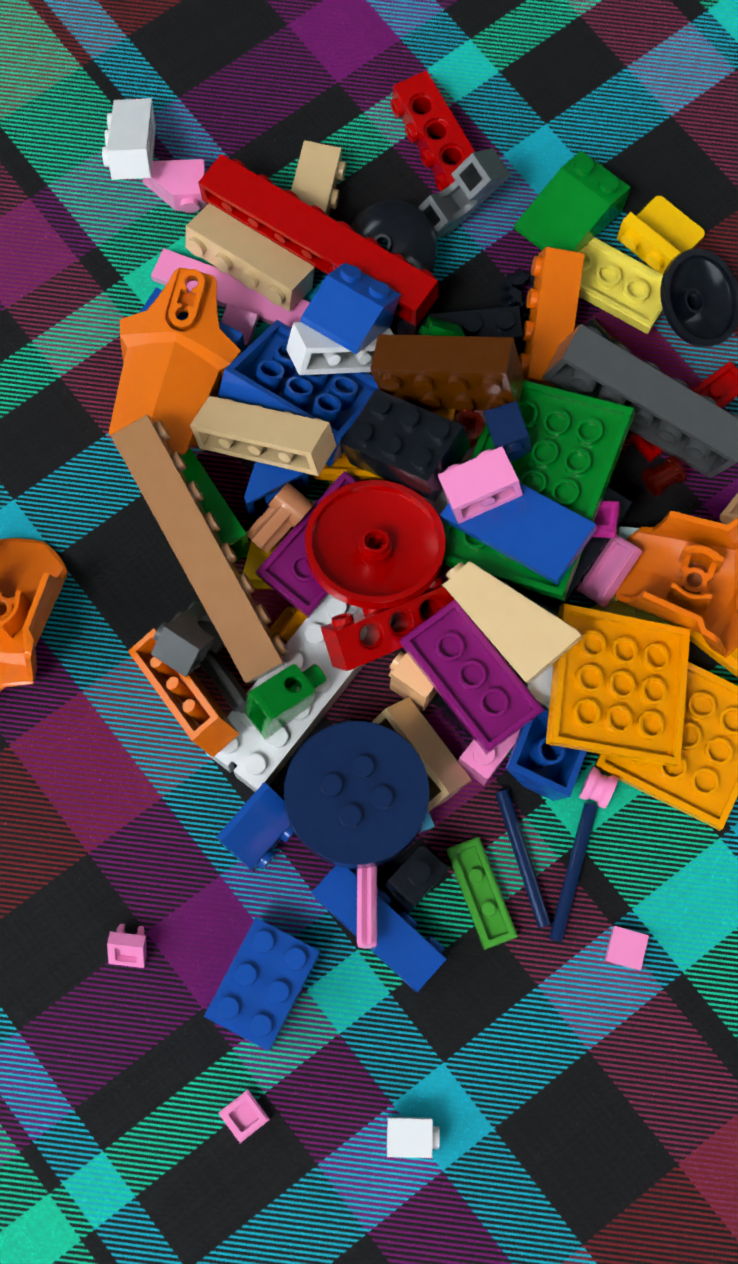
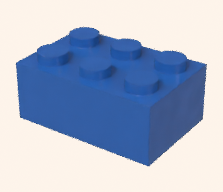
M255 918L203 1017L259 1047L271 1051L321 954L320 951Z

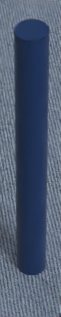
M508 789L495 793L538 929L552 925Z
M584 803L549 935V939L562 943L598 808L594 804Z

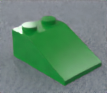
M580 151L559 169L514 224L513 229L541 250L551 247L579 252L622 213L631 187L583 151Z

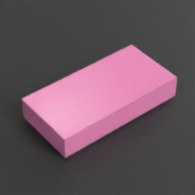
M616 535V538H610L576 590L606 608L643 551Z

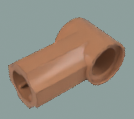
M289 482L268 504L270 507L255 521L246 533L267 554L291 527L294 528L314 506L311 501Z

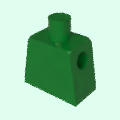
M292 664L249 692L244 713L266 740L311 706L316 694L315 689L326 682L325 674L316 664L311 665L303 672L296 664Z

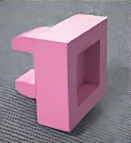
M120 924L117 932L110 931L107 942L109 964L144 968L147 949L143 926L138 927L137 934L125 933V924Z

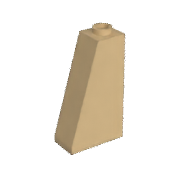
M470 561L465 565L463 562L458 563L446 574L448 580L443 586L526 683L533 682L584 638V635L579 630Z

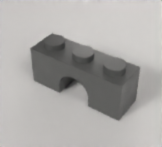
M493 148L473 152L451 174L455 181L444 190L430 195L418 207L434 226L437 239L450 235L511 176V173Z
M195 600L187 611H179L171 622H163L153 637L156 644L151 655L184 677H187L202 665L209 649L214 653H218L225 645L201 601Z

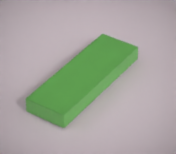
M477 837L447 848L446 853L483 950L517 938V933L480 838Z

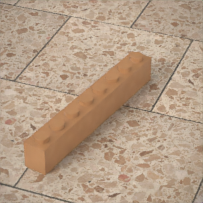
M145 415L110 435L244 682L253 683L287 664L288 662L284 656L288 653L286 645L279 635L273 636L267 625L271 623L269 614L262 604L256 605L250 594L255 591L252 583L245 573L240 575L234 565V562L238 560L237 556L228 542L223 544L217 534V531L221 530L220 525L211 511L206 513L200 501L204 499V496L195 481L189 483L183 471L187 469V465L181 454L177 450L172 452L166 440L170 439L171 436L161 420L156 422L149 415Z

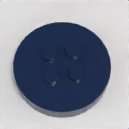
M348 721L334 724L317 732L300 747L293 757L286 774L284 802L287 816L295 835L312 854L325 862L339 867L353 869L369 868L394 859L415 840L424 823L428 809L429 781L419 755L401 735L376 723Z

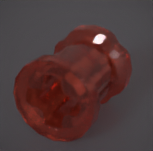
M470 409L462 410L457 414L454 422L464 425L470 444L469 449H472L478 443L481 431L484 428V420L478 412Z
M672 455L665 460V463L652 470L649 468L643 470L642 479L648 491L654 497H658L665 488L676 482L680 484L686 481V474L680 461Z

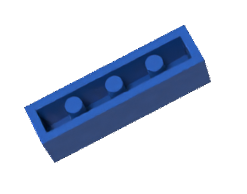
M335 866L311 892V895L357 937V869ZM377 887V946L368 949L417 993L447 960L442 955L445 948L430 935L424 939L415 930L418 926L417 922L404 911L398 915L389 906L392 900Z

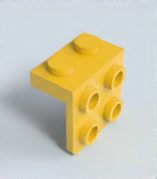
M656 196L637 216L630 212L622 220L617 240L651 268L664 274L670 261L678 254L694 249L703 239L705 232L664 197Z

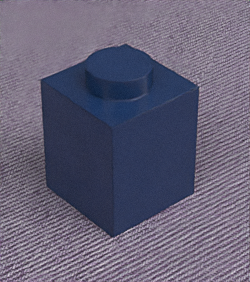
M517 401L484 411L487 428L494 448L497 449L503 446L509 461L518 460L526 453L532 451L530 438Z

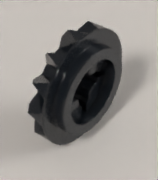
M518 268L516 272L507 274L500 287V299L503 306H519L520 317H529L530 308L526 307L527 297L525 302H523L522 291L518 289H523L527 283H530V288L534 287L535 276L531 275V269L521 270Z

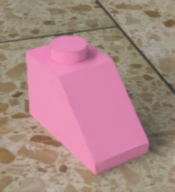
M204 159L152 161L151 178H142L143 183L175 211L194 213L207 206V203L202 200L198 182L206 173Z

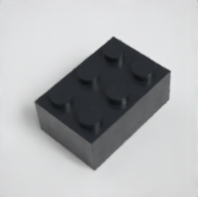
M378 389L374 391L341 441V446L350 464L390 482L404 485L435 502L443 491L438 474L444 472L451 465L460 464L470 448L464 425Z

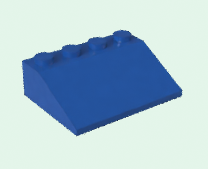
M276 320L224 369L217 398H227L235 402L259 405L267 409L281 412L286 411L295 415L313 419L319 418L329 422L337 445L326 463L331 467L344 453L341 441L376 389L379 390L374 376L367 372L299 375L286 350L291 327Z

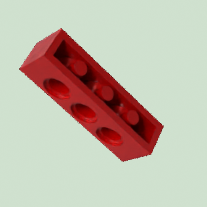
M427 70L393 85L390 106L395 117H401L404 122L405 132L409 141L417 144L423 165L427 169L431 168L434 173L435 183L440 192L455 181L451 174L475 150ZM422 111L426 114H418L416 112ZM438 136L441 139L436 140L432 139L431 137ZM452 161V162H455V163H457V164H455V165H449V164H446L445 162Z
M437 576L424 593L400 606L386 609L362 608L361 611L354 614L342 613L331 618L332 623L321 627L332 667L350 671L403 648L399 643L401 638L454 600L443 586L447 580ZM425 601V611L421 615L420 608L422 603ZM396 614V623L391 627V618ZM366 626L367 633L361 641L360 632Z

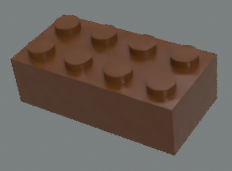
M378 334L370 368L380 391L430 411L438 409H457L462 412H470L472 410L487 411L517 401L519 406L524 381V374L513 337Z

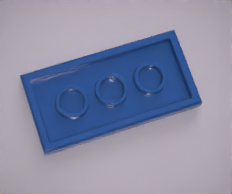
M521 483L520 487L523 496L458 524L449 503L440 514L442 521L556 585L560 584L597 530L596 523Z

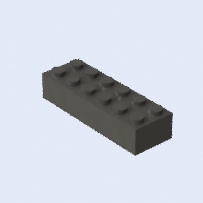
M580 324L558 346L542 379L561 390L634 408L635 415L629 428L631 432L708 478H712L738 463L737 414L728 413L718 407L713 399L707 396H700L688 389V385L685 382L670 378L660 372V369L655 364L635 357L627 347L621 344H614L605 339L593 327Z

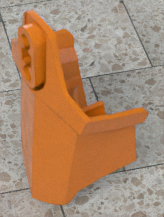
M179 267L173 272L165 288L148 310L120 319L123 368L109 435L114 434L141 417L149 415L156 422L161 420L167 428L171 438L166 441L172 452L177 450L181 455H185L190 446L205 451L199 448L190 425L209 396L218 397L224 369L242 353L220 330L217 310L218 284L213 275L202 273L196 269ZM190 281H197L198 285L192 288L191 292H188L187 284ZM180 313H189L188 318L185 320L177 319Z
M670 511L656 526L641 527L626 539V541L637 546L643 552L616 591L617 601L702 634L708 646L725 658L738 648V517L729 524H723Z
M24 538L0 539V692L7 687L34 684L37 671L35 647L69 573L59 555L43 541Z

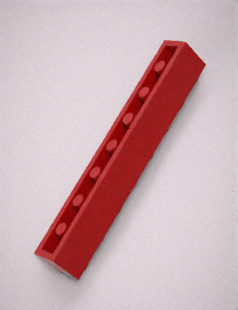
M220 154L198 182L204 202L214 205L327 275L343 263H347L359 268L361 272L371 278L387 284L389 288L401 294L395 315L417 327L438 298V280H436L432 273L425 269L419 270L409 264L402 255L398 253L392 254L381 248L380 244L373 238H364L357 234L347 223L343 221L337 222L328 217L318 206H310L304 203L294 192L290 190L284 191L275 186L268 177L251 172L237 159L231 160Z

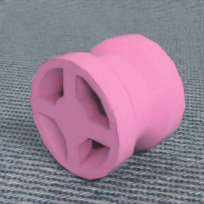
M592 766L582 786L579 798L594 800L597 802L598 807L605 809L614 793L619 777L613 774L606 776L600 772L599 768Z

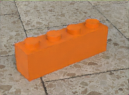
M546 247L538 256L533 258L531 275L535 276L534 287L530 288L526 301V307L530 308L529 321H525L522 330V340L526 341L524 353H521L519 356L524 380L557 388L542 379V376L558 346L574 331L584 253Z
M153 628L128 652L189 738L211 757H214L236 738L239 732L194 672L184 677L151 655L156 641L153 640L156 630Z

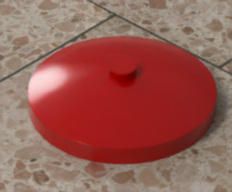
M364 480L342 486L327 495L316 506L307 523L305 555L313 577L330 595L355 607L386 609L412 601L432 585L441 570L444 560L445 532L436 510L419 493L395 482Z

